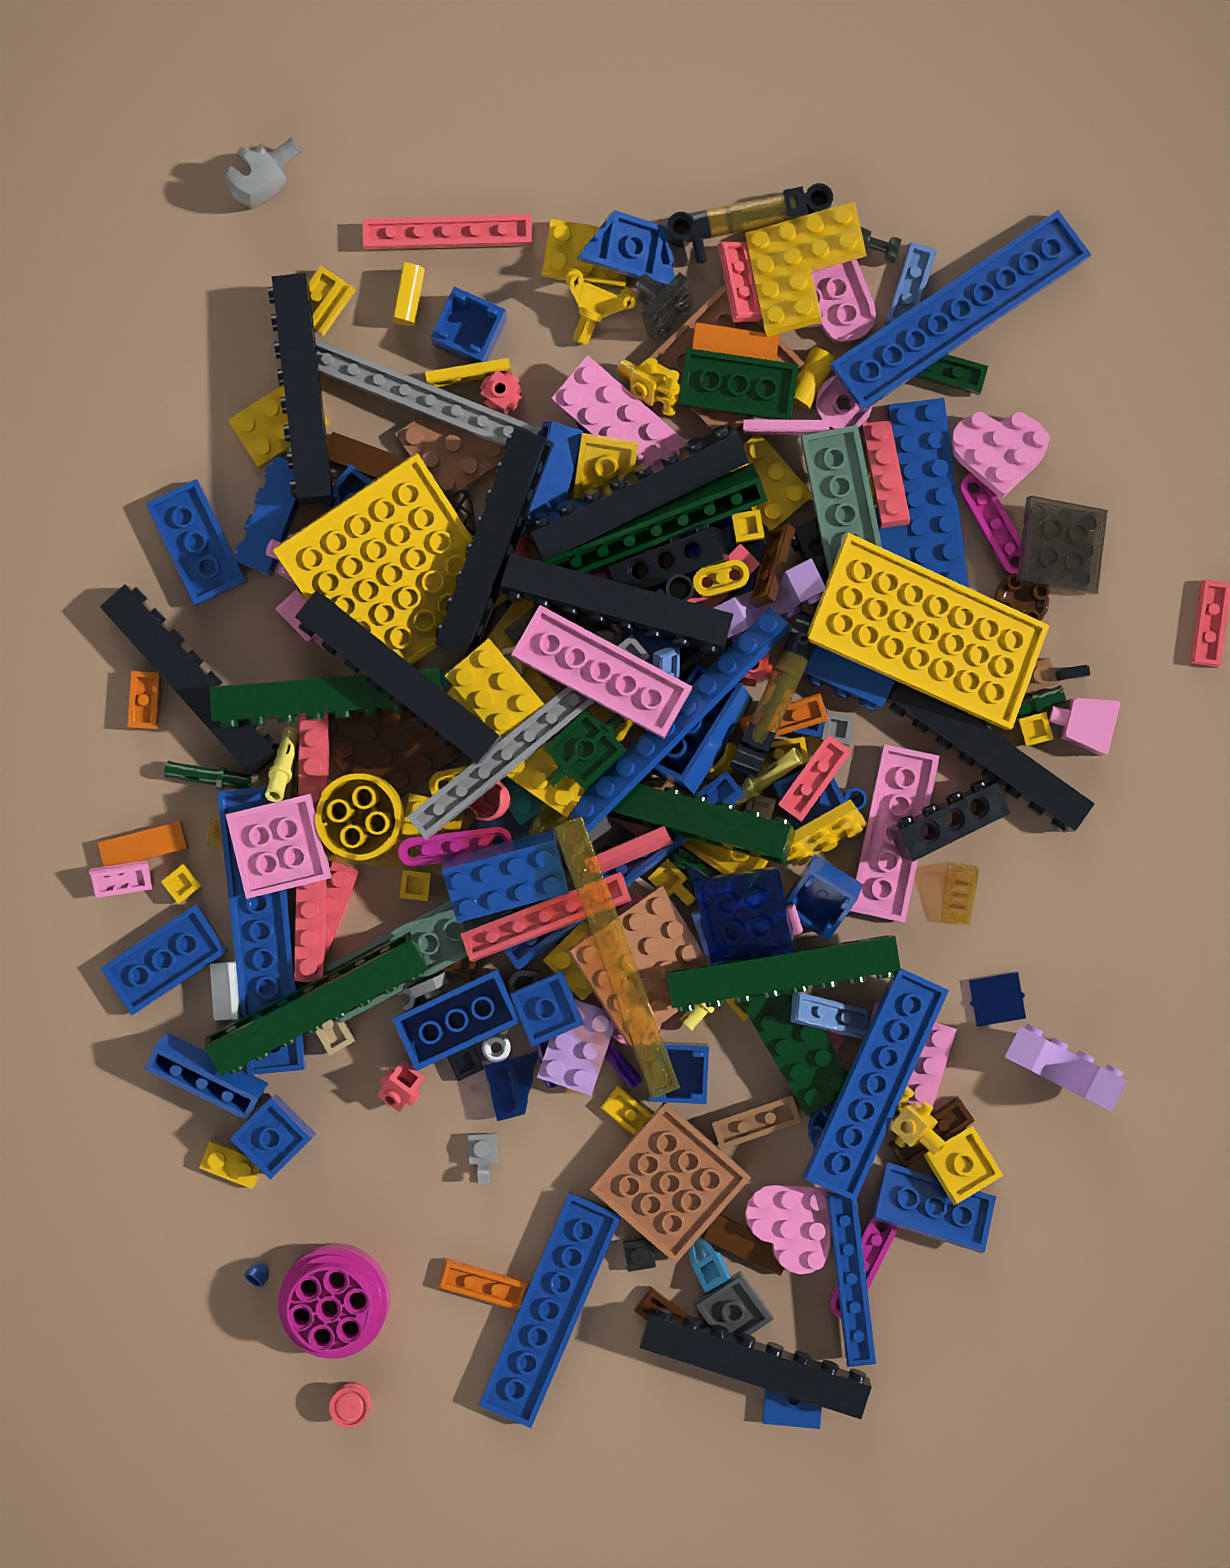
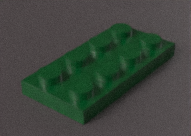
M686 348L678 406L769 420H791L799 364Z

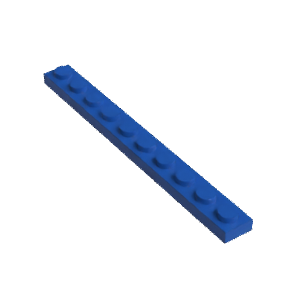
M769 607L692 685V690L666 737L663 739L647 730L580 798L570 812V815L590 833L791 629L789 623Z
M725 771L695 795L702 796L708 800V803L718 805V802L733 805L745 794L728 772ZM671 834L674 843L600 875L594 876L592 874L573 890L619 872L622 873L626 886H628L683 844L688 838ZM583 920L507 948L504 952L514 966L520 970Z

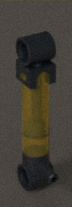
M816 183L807 189L805 195L803 186L783 190V193L780 195L693 213L676 212L672 214L667 222L669 243L675 247L683 248L692 242L696 263L702 264L707 261L703 243L704 239L763 228L829 209L833 202V192L827 185ZM820 197L824 200L825 204L816 206L812 203L811 199ZM677 225H683L688 231L685 234H677L673 228Z
M802 610L799 612L730 764L731 768L755 779L816 647L815 644L809 642L807 635L814 616Z

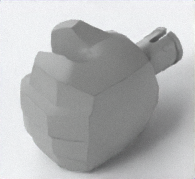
M291 137L272 153L270 151L267 152L261 144L254 151L240 147L237 155L250 167L251 173L244 176L240 171L230 166L229 170L225 173L224 181L236 201L248 207L257 208L274 198L281 191L287 181L286 176L282 172V167L298 154H301L302 151Z

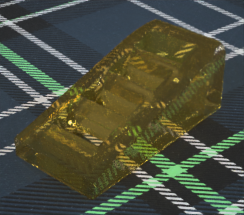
M948 862L941 914L942 922L970 925L979 870L975 865ZM956 874L968 875V879L956 878ZM954 885L967 886V891L954 889ZM952 896L966 898L965 902L952 901ZM950 907L964 909V914L950 912Z

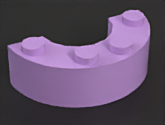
M811 558L785 571L776 602L756 608L750 604L753 592L750 591L714 608L734 614L727 640L731 639L734 643L769 607L780 617L786 615L787 618H791L799 614L800 610L803 611L801 606L809 602L812 605L819 602L826 587Z
M1027 1024L1026 1028L1019 1027L1005 1058L1112 1112L1127 1080L1121 1078L1122 1071L1108 1064L1105 1069L1093 1064L1095 1058L1081 1051L1077 1055L1067 1051L1068 1044L1054 1037L1051 1042L1041 1037L1043 1031Z

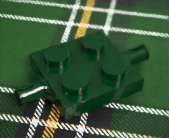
M585 709L544 748L555 760L558 767L545 778L546 781L554 788L557 783L567 776L585 791L626 753V749L616 740L613 733L617 727L625 722V719L616 713L604 723L596 719Z

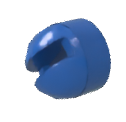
M858 787L848 788L843 794L845 801H848V798L858 792L859 795L853 798L852 802L858 810L862 809L867 802L865 792Z
M253 1263L244 1273V1277L252 1285L262 1288L269 1278V1269L264 1263Z

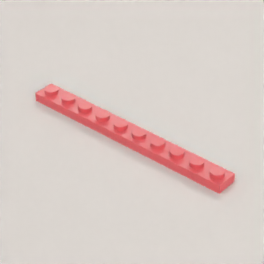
M324 715V720L306 721V716L300 717L298 797L312 794L316 811L322 796L321 793L328 786L330 715ZM327 879L296 887L294 981L313 982L325 976Z

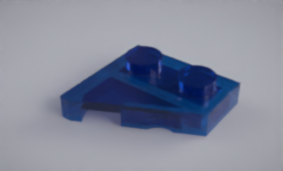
M536 1051L483 1065L497 1122L525 1114L528 1095L533 1081L534 1068L538 1058Z

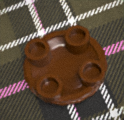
M1014 573L1000 582L995 591L994 600L1041 621L1048 611L1050 591L1046 584L1033 575L1025 573L1017 575V573Z

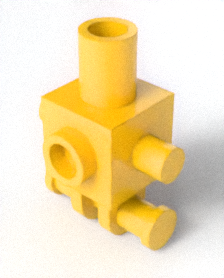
M648 358L639 366L627 360H623L619 364L617 374L630 381L629 392L637 399L643 401V404L646 406H653L658 401L664 403L661 410L664 415L671 416L675 414V404L678 403V393L680 391V385L677 383L679 379L677 371L658 364V361L654 358Z
M906 1086L892 1118L894 1122L889 1127L898 1135L894 1141L902 1148L906 1144L912 1147L921 1143L936 1156L945 1147L946 1142L932 1130L938 1123L930 1115L933 1107L928 1102H924L922 1105L918 1103L909 1105L907 1100L914 1095V1092Z

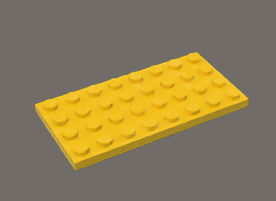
M851 533L845 534L825 585L826 588L822 593L807 633L809 642L1007 731L1012 730L1050 625Z

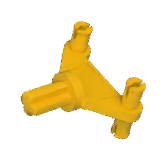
M571 268L567 271L565 279L578 303V313L581 314L573 339L580 344L587 345L597 321L601 322L603 317L627 308H633L636 297L633 291L629 289H621L619 294H615L584 282L583 274L578 269Z

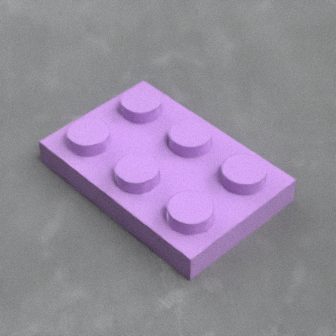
M574 998L585 1024L549 1040L537 1078L591 1096L615 1025L604 1008Z

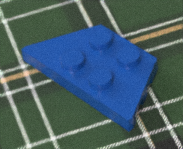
M616 210L609 214L577 256L578 261L674 291L680 288V281L675 279L672 263L675 261L668 245L669 237L666 227Z

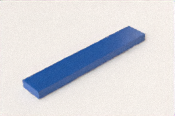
M833 1191L826 1192L847 1367L876 1364L857 1199L854 1201Z

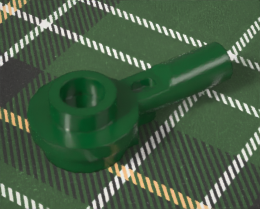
M680 846L669 854L672 856L670 862L683 869L689 865L700 871L702 876L717 883L722 874L703 863V860Z

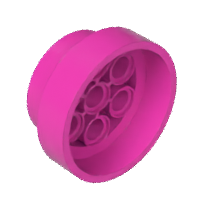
M339 1243L316 1247L301 1256L286 1274L278 1296L279 1317L288 1337L305 1352L326 1359L348 1357L366 1348L380 1332L390 1306L389 1284L383 1269L377 1261L357 1247ZM333 1272L342 1273L345 1277V1283L340 1285L334 1283L331 1279V1274ZM305 1280L314 1281L317 1285V1291L308 1292L305 1290L303 1282ZM356 1292L362 1293L366 1298V1303L363 1305L354 1303L352 1294ZM327 1300L334 1301L338 1306V1311L334 1313L328 1312L324 1308V1302ZM299 1308L306 1309L309 1312L310 1319L300 1320L296 1315V1310ZM347 1321L355 1322L358 1325L359 1331L356 1333L348 1332L344 1327V1323ZM318 1329L327 1330L330 1333V1340H320L316 1331Z

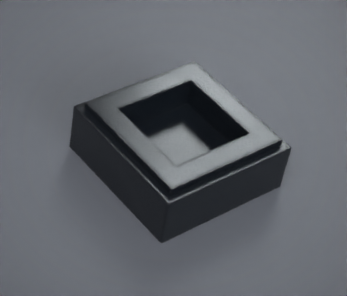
M1087 665L1062 668L1055 672L1058 682L1085 678L1091 675L1090 668Z
M474 1045L447 1057L457 1081L484 1070Z

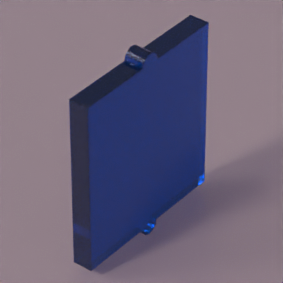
M1018 972L968 980L972 998L970 1005L974 1009L977 1027L1026 1019L1023 1002L1025 994L1021 991Z

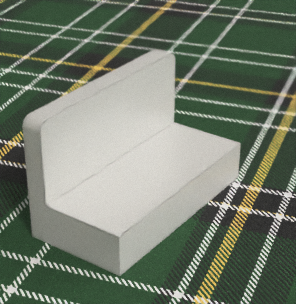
M236 962L211 963L210 974L214 1021L240 1020L241 1010Z

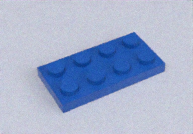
M197 479L146 503L195 606L247 582Z
M196 904L100 969L132 1016L229 951L198 904Z
M887 1162L884 1165L872 1219L982 1254L986 1249L996 1196L977 1191L958 1204L953 1205L938 1178Z

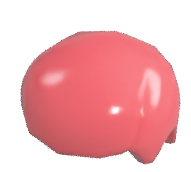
M499 781L469 805L468 808L476 814V819L479 821L495 820L504 815L510 805L509 791L504 783Z

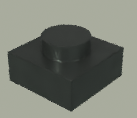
M647 1238L623 1241L628 1272L656 1267L653 1245Z

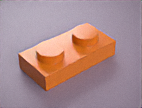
M131 671L128 728L158 730L162 679L158 672Z

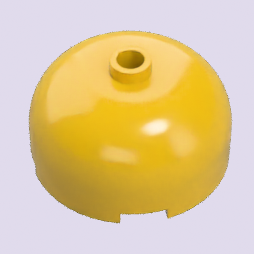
M348 774L331 782L321 793L322 796L315 814V825L320 839L334 854L351 860H367L387 852L398 840L404 825V809L398 793L385 780L370 774ZM367 810L370 812V814L367 816L365 821L363 818V813Z

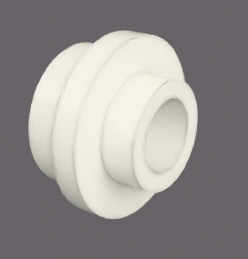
M500 1033L486 1038L482 1044L484 1056L492 1062L503 1061L511 1050L508 1038ZM492 1043H500L502 1050L494 1052L491 1049Z

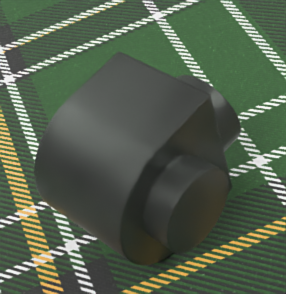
M521 968L512 974L509 980V989L512 993L544 978H540V971Z

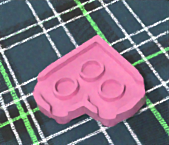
M857 259L813 271L812 275L822 322L806 327L814 328L821 326L825 334L835 344L855 343L866 337L873 328L876 311Z
M976 412L973 416L960 421L954 429L951 440L952 453L961 465L1003 499L1041 462L1046 454L1050 436L1039 422L1022 412H1017L1000 422L988 417L983 412Z
M770 1185L761 1187L748 1199L745 1208L747 1226L752 1234L760 1240L772 1243L773 1255L787 1271L807 1274L824 1266L828 1258L831 1235L826 1192H832L831 1190L820 1187Z

